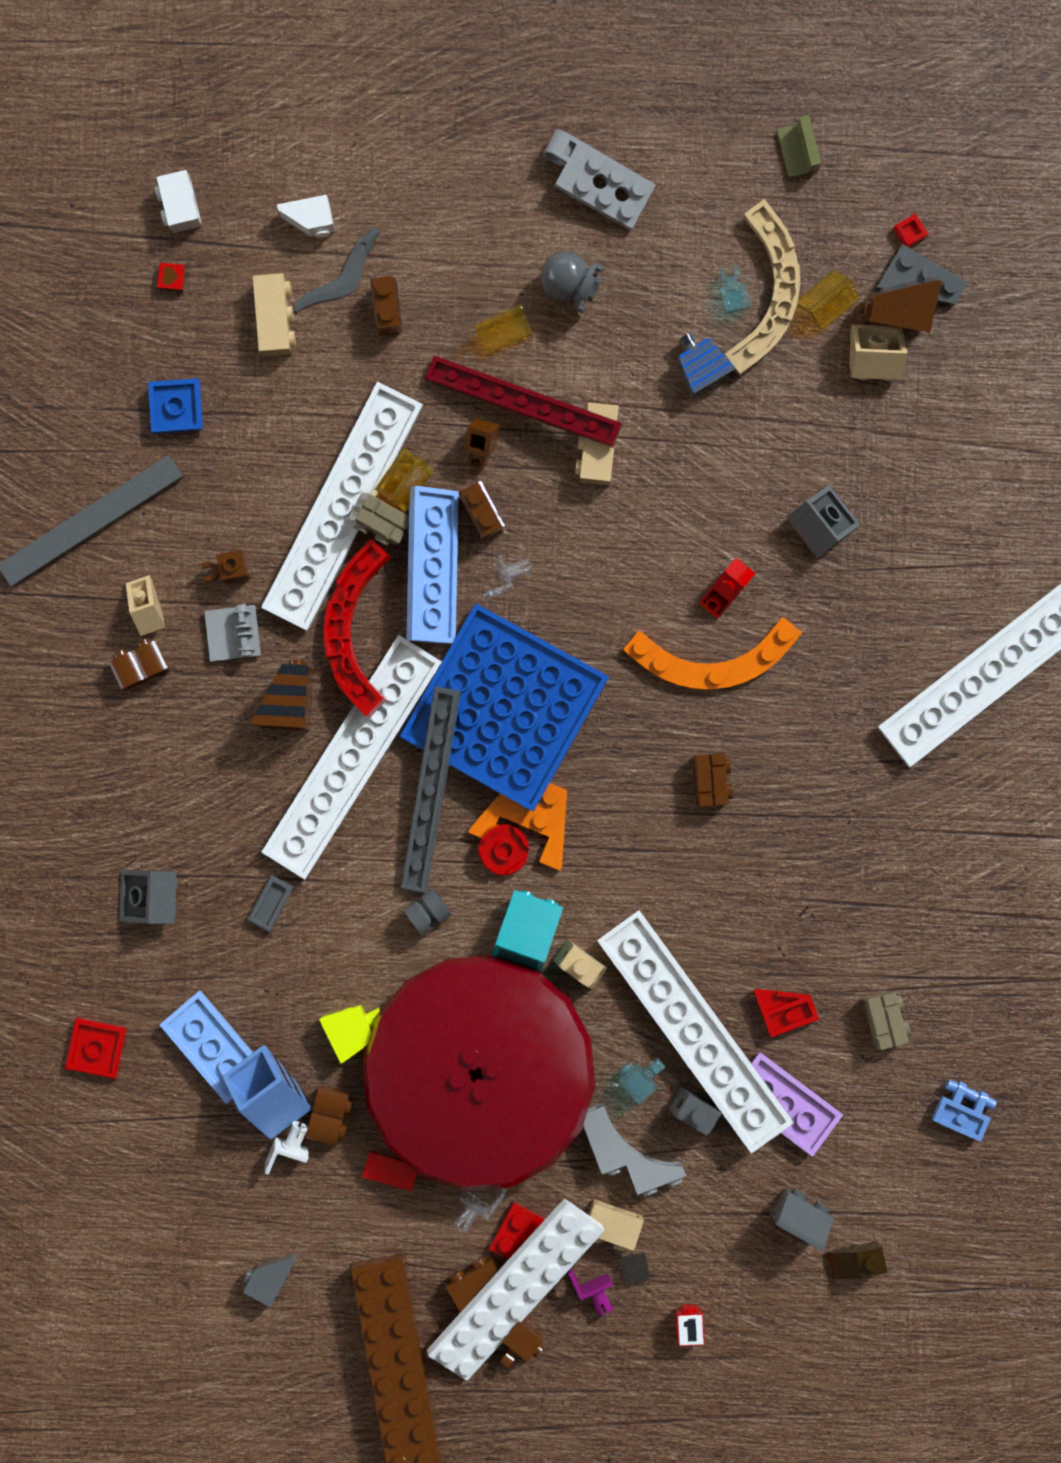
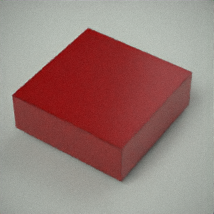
M916 213L893 227L900 242L908 248L929 235Z

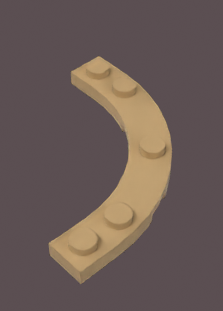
M765 199L747 211L743 217L757 234L768 252L773 269V295L769 309L759 326L748 337L724 354L736 368L735 372L738 376L764 358L780 341L793 318L800 292V267L793 241L786 227Z

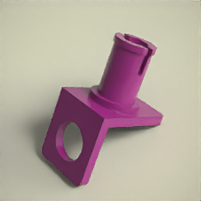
M571 1267L568 1273L580 1300L590 1297L599 1316L605 1315L602 1304L607 1314L611 1312L613 1306L610 1304L604 1291L613 1285L609 1273L580 1285Z

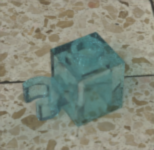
M658 1057L645 1069L637 1061L634 1064L628 1062L619 1070L621 1075L618 1077V1081L634 1100L640 1104L659 1088L652 1078L660 1073L665 1066Z

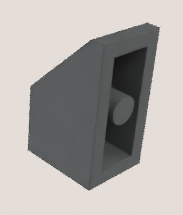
M291 1253L259 1263L255 1271L250 1268L243 1280V1283L247 1285L243 1293L271 1308L298 1255Z

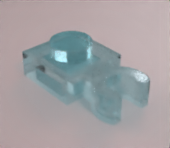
M737 265L733 267L734 276H726L724 268L720 270L719 274L721 281L726 284V286L720 287L725 314L750 309L751 307L746 283H738L737 281L740 274Z

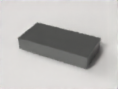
M271 875L247 921L271 932L295 886Z

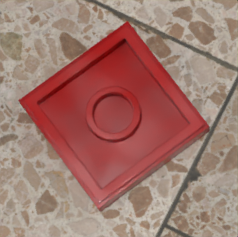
M79 1017L75 1018L65 1069L116 1079L128 1027Z

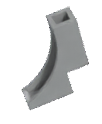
M603 1103L588 1108L583 1126L601 1174L607 1173L608 1176L621 1172L623 1166H627L637 1195L643 1193V1196L657 1192V1187L667 1184L670 1187L682 1182L681 1178L685 1177L686 1174L681 1162L660 1161L640 1153L630 1146L616 1131Z

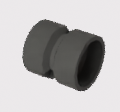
M434 888L421 896V902L414 901L404 908L406 915L422 936L434 929L435 922L442 923L452 916L451 911Z

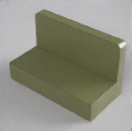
M810 116L799 117L796 125L779 128L777 135L788 178L818 172L821 160Z

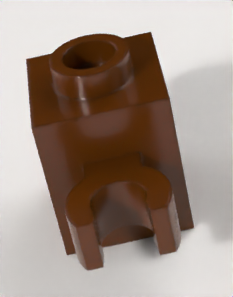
M476 418L468 426L463 450L472 453L467 459L468 466L474 463V458L481 461V470L487 466L488 457L496 449L500 429L499 424Z
M242 550L216 555L218 564L212 562L201 564L203 569H213L211 576L204 577L206 582H214L219 576H221V580L226 584L251 579L247 557Z
M526 1320L518 1321L503 1339V1343L508 1348L501 1355L499 1362L508 1369L517 1355L526 1362L532 1356L536 1358L544 1347L542 1344L543 1334Z

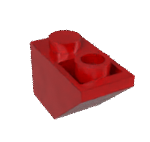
M735 558L698 604L719 619L756 573L738 558Z

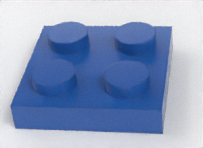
M199 378L148 382L152 434L204 431L201 381Z

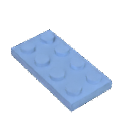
M200 990L163 1021L160 1026L227 1104L233 1098L222 1075L251 1055L253 1051Z

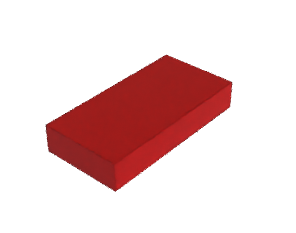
M370 1150L362 1177L412 1192L417 1173L401 1159Z

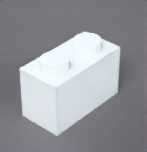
M187 170L157 177L159 186L155 187L158 201L163 202L164 210L160 212L164 226H169L172 233L201 227L202 223L194 190Z

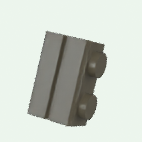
M364 492L360 494L355 507H353L348 517V520L355 523L353 528L364 534L370 531L376 535L375 540L385 546H388L389 543L398 545L409 525L408 515L375 496Z
M891 990L862 998L876 1049L884 1050L909 1043L907 1036L911 1035L908 1021H903L901 1011L904 1010V1003L901 995H896V992Z

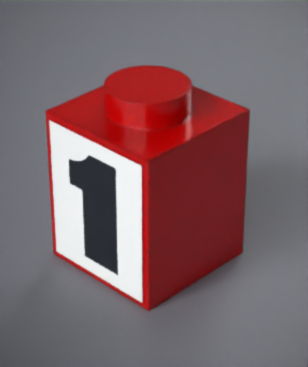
M683 1304L681 1308H675L678 1347L705 1345L701 1307H696L695 1304Z

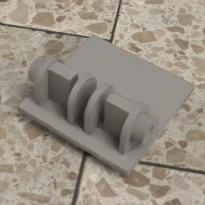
M242 604L236 605L234 608L204 611L210 662L261 656L255 605L246 606Z

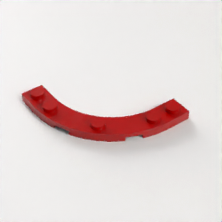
M370 539L360 549L338 577L332 599L327 604L324 620V645L326 656L329 658L334 672L333 676L341 690L368 718L387 699L368 680L359 667L353 650L351 627L354 610L363 589L391 558L373 539Z

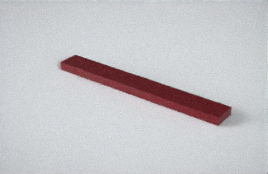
M435 355L425 376V380L610 448H614L622 427L621 422Z

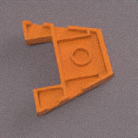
M550 783L534 812L500 793L471 826L468 833L481 838L487 829L497 824L499 817H503L548 836L549 839L539 862L561 871L567 790Z

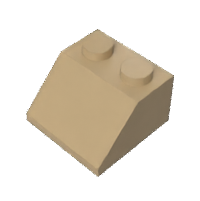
M851 325L850 370L852 378L860 380L883 379L885 381L903 380L908 353L902 327Z

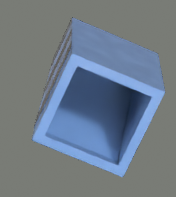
M265 1045L222 1075L239 1112L270 1139L313 1109L304 1090Z

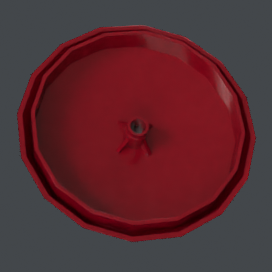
M493 955L445 959L407 979L376 1015L362 1059L366 1107L386 1147L422 1178L465 1192L512 1188L552 1167L582 1131L595 1089L591 1038L570 998L536 969ZM480 1067L482 1069L481 1074L484 1077L483 1079L478 1078L475 1080L472 1078L471 1069L475 1070Z

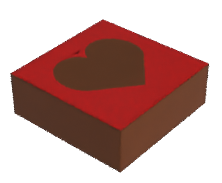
M159 263L158 290L184 292L186 266Z

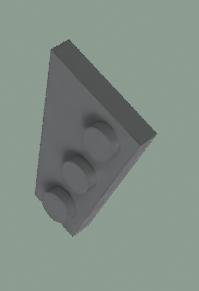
M902 244L875 290L932 277L942 281L937 303L953 307L968 282Z

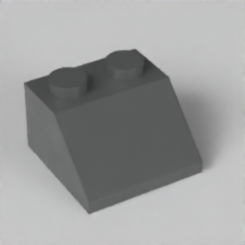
M830 485L809 498L786 517L791 523L792 528L799 533L809 550L814 552L817 558L860 526V523Z
M121 870L119 921L146 924L175 923L177 872Z
M784 1188L770 1216L779 1227L823 1251L834 1220L832 1215L828 1213L830 1208L819 1201H816L815 1204L806 1200L807 1195L796 1188H793L792 1191Z

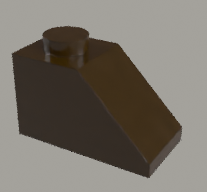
M877 1241L827 1252L833 1279H864L888 1273L883 1248Z

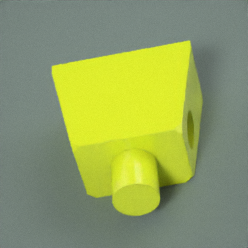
M360 1004L324 1015L319 1019L340 1063L345 1062L367 1046L376 1015L381 1011L380 1008L366 1014Z

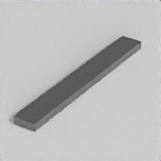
M170 455L164 457L0 563V571L11 587L16 586L184 478Z
M434 687L401 889L424 894L428 892L461 691Z

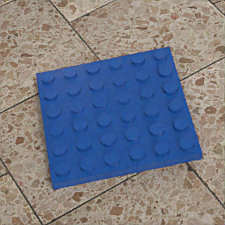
M475 603L400 737L424 750L434 687L438 686L461 691L449 765L534 812L610 677Z

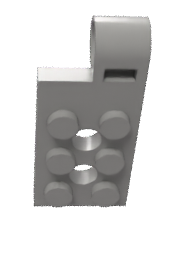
M555 130L543 152L544 156L551 162L565 166L554 187L624 228L632 230L656 186L654 183L562 130ZM596 176L603 177L606 181V187L603 189L596 188L593 184V178ZM617 189H623L627 192L628 199L621 202L616 199L615 191Z

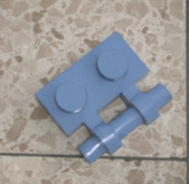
M948 1079L945 1089L953 1092L951 1100L944 1096L940 1097L931 1120L981 1142L991 1119L982 1114L983 1109L987 1107L993 1110L997 1101L988 1097V1094L983 1091L977 1092L968 1088L967 1084L958 1081L956 1083ZM963 1097L974 1101L972 1109L960 1104Z

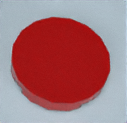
M497 824L487 829L480 838L478 856L482 865L491 873L511 875L519 871L528 858L529 843L525 835L515 826Z

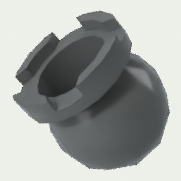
M556 252L548 257L542 266L540 274L541 286L545 293L554 301L562 303L573 301L574 310L584 314L587 310L584 304L587 300L592 302L602 280L597 277L598 273H603L605 267L596 262L591 267H588L585 260L574 252Z

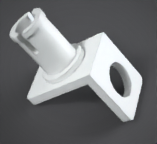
M294 1121L286 1140L275 1137L265 1162L264 1174L269 1175L277 1154L307 1162L308 1148L301 1145L308 1130L307 1125L301 1123L299 1128V1122Z

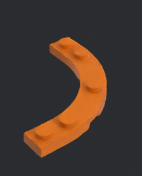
M782 617L768 635L751 651L733 660L712 664L694 663L675 657L659 647L640 630L622 651L647 671L664 681L690 689L717 690L743 684L767 671L782 658L802 632Z

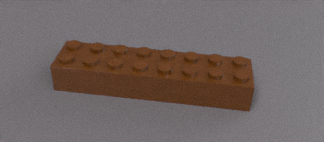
M405 1253L353 1262L351 1273L386 1463H442L443 1458Z

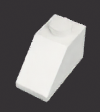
M327 195L277 205L281 218L310 237L324 238L329 236L330 233L335 232Z

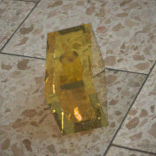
M403 448L374 490L406 512L410 502V487H423L435 470L421 458Z

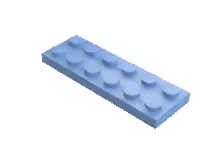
M422 486L410 487L406 641L453 644L456 638L459 491Z

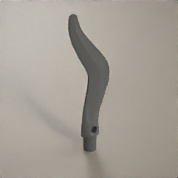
M372 226L365 237L362 235L351 251L340 276L336 280L302 296L295 304L294 311L299 312L308 305L340 298L352 293L359 284L365 259L375 246L373 242L380 232Z

